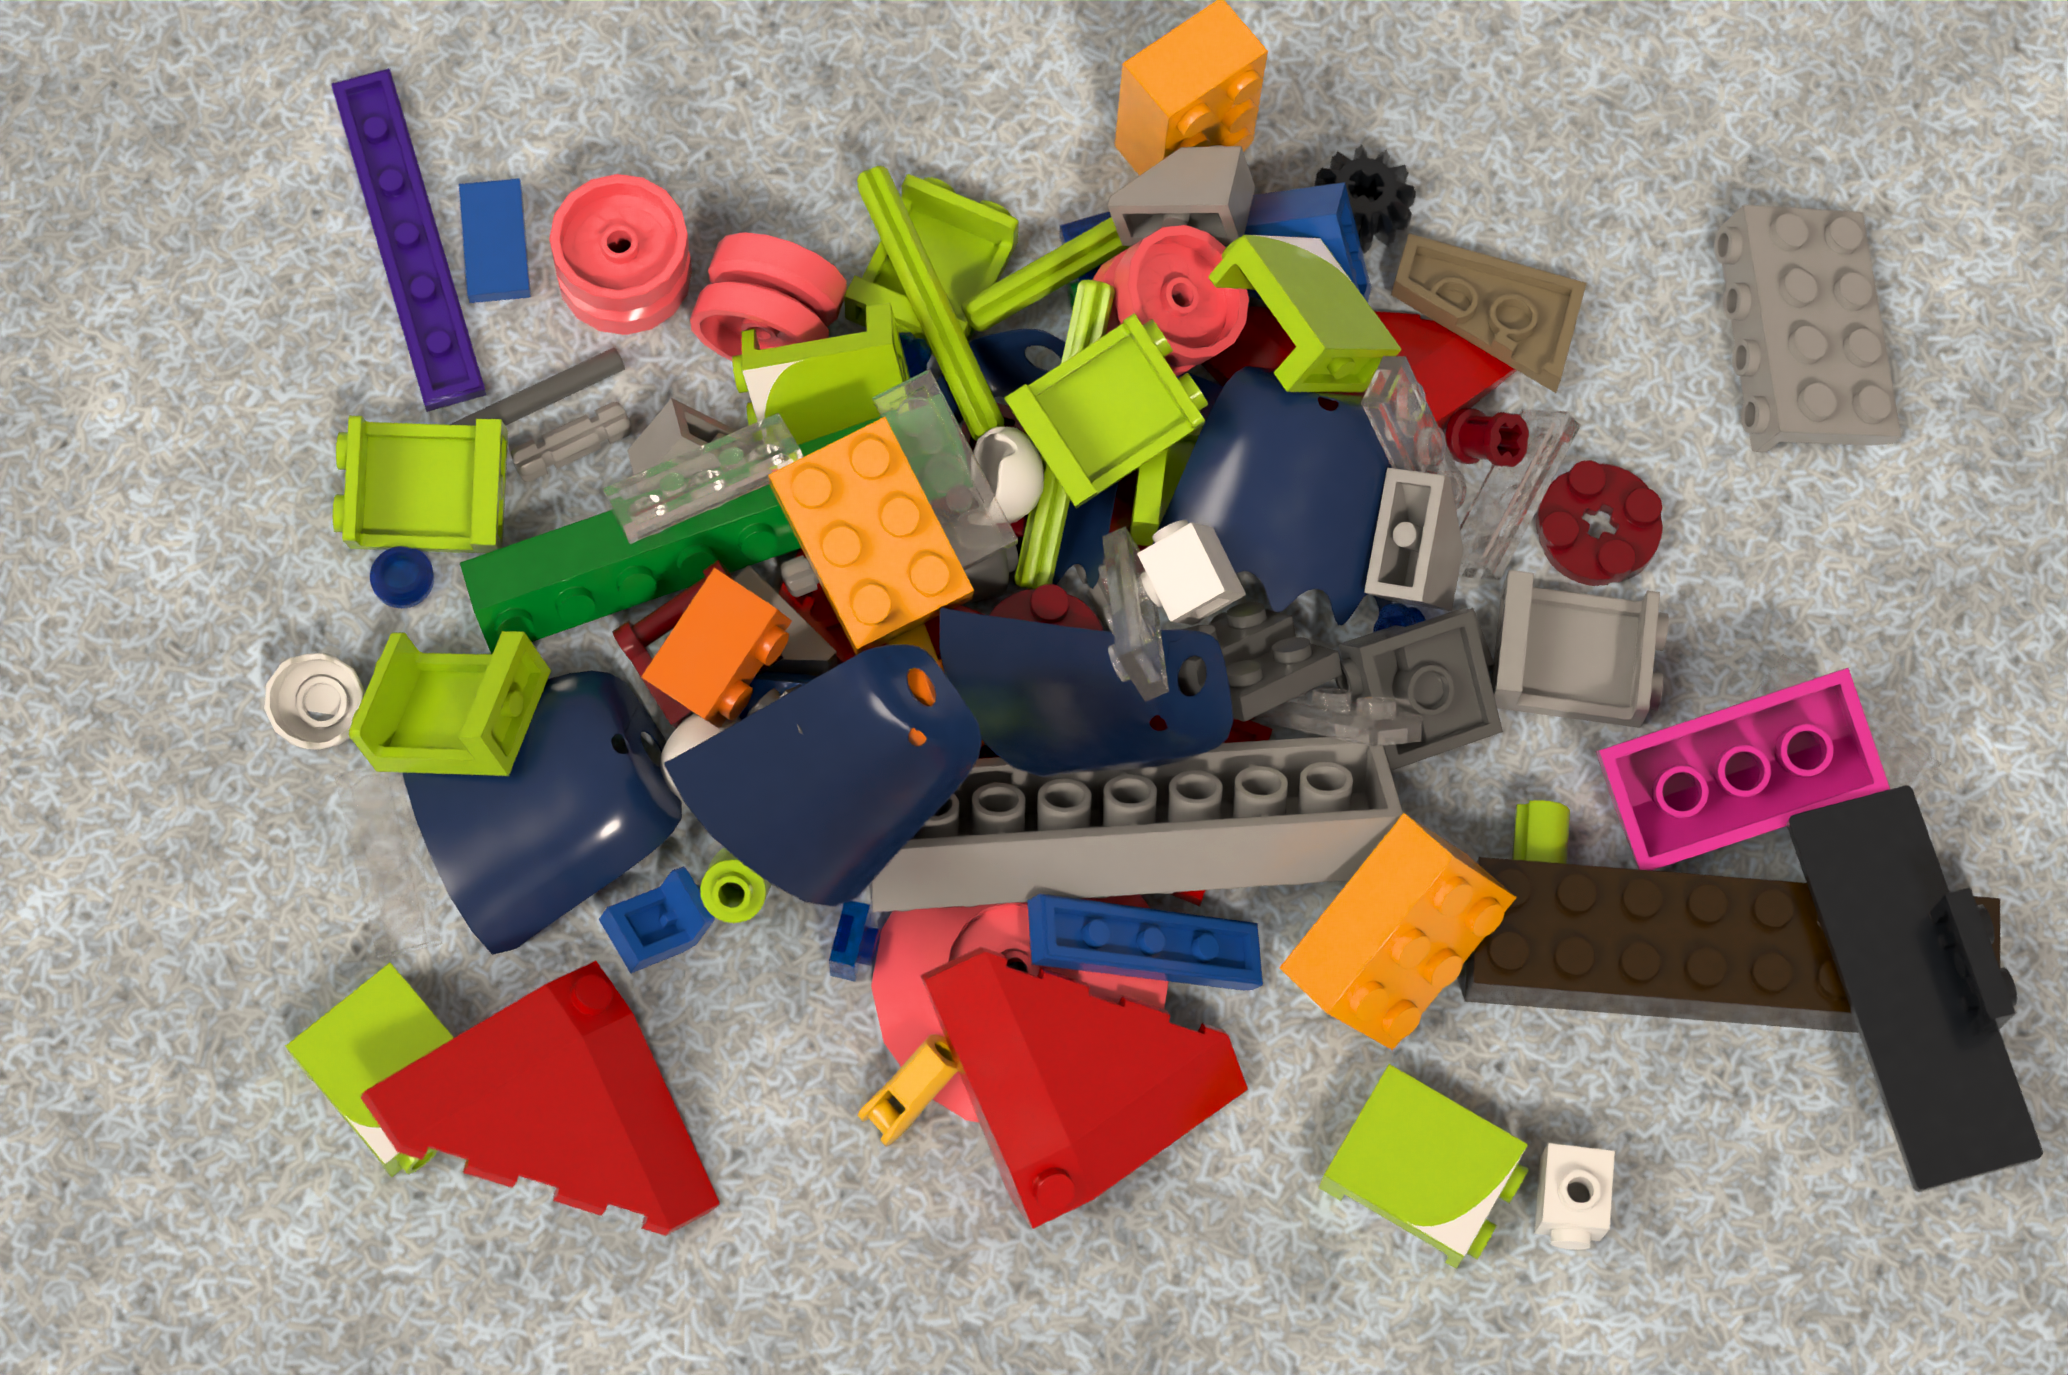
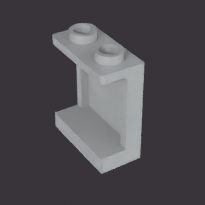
M1509 570L1501 589L1494 655L1495 666L1493 668L1491 684L1497 708L1640 728L1649 709H1659L1663 690V673L1653 672L1655 650H1664L1669 624V615L1659 612L1660 592L1647 590L1643 600L1633 601L1533 587L1534 573Z

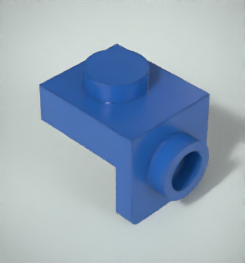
M682 866L672 870L660 887L607 907L599 918L600 923L630 974L694 947L714 922L715 917L708 912L702 902L701 886L695 884L686 867Z

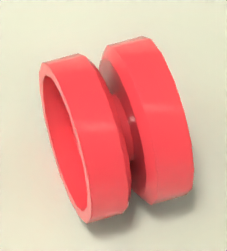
M614 174L591 179L568 194L554 214L549 240L562 299L576 318L601 332L629 335L651 330L673 316L688 295L692 265L688 234L682 210L669 193L645 178Z
M1187 225L1168 226L1160 228L1102 264L1092 280L1107 283L1113 286L1115 290L1106 334L1121 325L1123 320L1133 313L1136 314L1142 325L1153 319L1173 350L1164 358L1176 377L1233 345L1246 324L1249 303L1247 289L1215 288L1208 278L1210 273L1222 261V253L1226 247L1208 232Z
M743 232L726 235L718 243L708 269L711 284H708L700 292L690 318L691 330L704 345L731 361L733 356L742 354V331L755 329L761 350L829 338L827 326L838 319L847 291V282L834 265L817 253L793 242L765 234Z

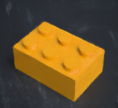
M1216 0L1122 63L1114 146L1139 176L1181 147L1242 146L1244 152L1254 140L1253 134L1255 133L1268 50L1225 0Z
M886 417L768 475L770 487L856 655L867 649L878 647L940 616L941 608L952 610L972 600L974 589Z
M1403 813L1279 968L1327 1014L1387 1048L1394 1050L1403 1038L1410 1035L1416 1029L1421 1015L1441 990L1458 977L1463 963L1484 937L1498 928L1503 920L1505 911L1517 897L1465 852Z

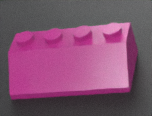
M1849 668L1841 669L1595 751L1618 819L1639 870L1652 871L1787 826L1788 819L1794 814L1890 790Z

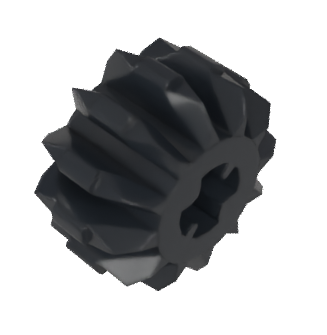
M1361 144L1355 149L1353 160L1337 151L1336 155L1331 158L1330 169L1321 168L1317 172L1314 185L1321 186L1345 182L1361 248L1365 254L1371 249L1374 235L1378 241L1389 247L1395 240L1396 229L1405 230L1409 226L1412 217L1409 207L1414 205L1416 191L1414 186L1405 184L1408 177L1406 165L1389 168L1390 156L1387 149L1378 154L1375 160L1368 158L1367 152ZM1372 197L1374 201L1371 202L1368 198Z

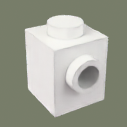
M1187 520L1171 523L1152 536L1155 544L1137 553L1145 569V572L1141 574L1144 589L1158 607L1163 606L1170 622L1193 625L1246 595L1213 527L1196 523L1189 524Z
M1548 1143L1540 1156L1534 1234L1550 1235V1244L1552 1246L1571 1250L1589 1249L1591 1240H1602L1610 1229L1615 1151Z

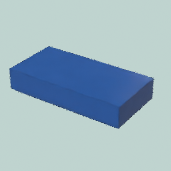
M520 178L459 184L469 303L531 298Z

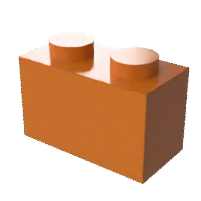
M714 568L641 677L717 728H721L726 719L732 721L737 718L748 704L753 692L752 687L749 685L763 664L766 666L771 665L784 650L789 639V633L786 630L792 620L777 608Z

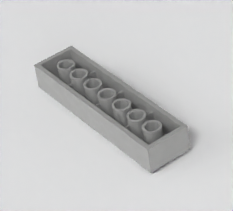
M1379 733L1222 743L1219 747L1178 763L1158 767L1079 772L1046 777L1014 769L1001 757L977 759L969 775L952 796L869 884L872 912L910 911L913 909L958 906L974 907L988 904L1028 902L1027 900L1039 894L1075 899L1106 898L1122 895L1170 894L1182 891L1347 881L1353 877L1402 816L1403 812Z

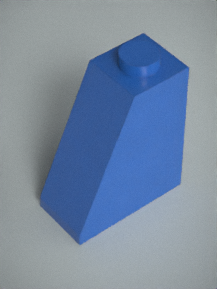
M1345 182L1253 195L1244 235L1321 238L1368 302L1371 284ZM1247 289L1249 297L1262 300L1255 289Z

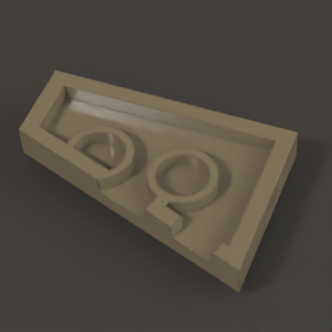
M1409 233L1391 295L1554 393H1557L1587 283Z

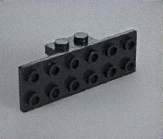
M1905 785L1792 815L1786 825L1913 1189L1916 1192H1924L2038 1160L2043 1155V1150L2000 1033V1029L2016 1014L2014 1006L2017 1004V991L2013 978L2005 967L1999 968L1991 945L1994 942L1995 936L1991 917L1983 905L1977 906L1971 887L1949 892L1913 789Z

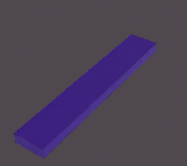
M388 68L332 83L331 87L426 412L486 396V390L391 70Z

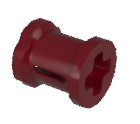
M1464 408L1453 414L1448 422L1445 433L1446 447L1449 455L1455 461L1462 464H1473L1483 459L1489 460L1495 466L1515 467L1523 460L1527 453L1529 430L1526 421L1519 414L1499 412L1494 416H1486L1482 411L1475 408Z

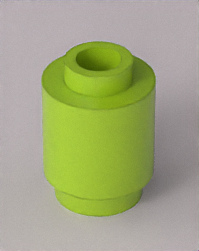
M723 848L713 857L702 879L700 887L701 899L705 908L715 918L728 923H740L751 919L760 911L772 884L750 870L728 850ZM728 882L739 884L743 890L733 888Z

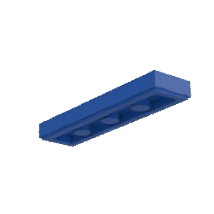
M1039 894L1027 900L1032 965L1242 991L1254 990L1263 986L1258 923Z

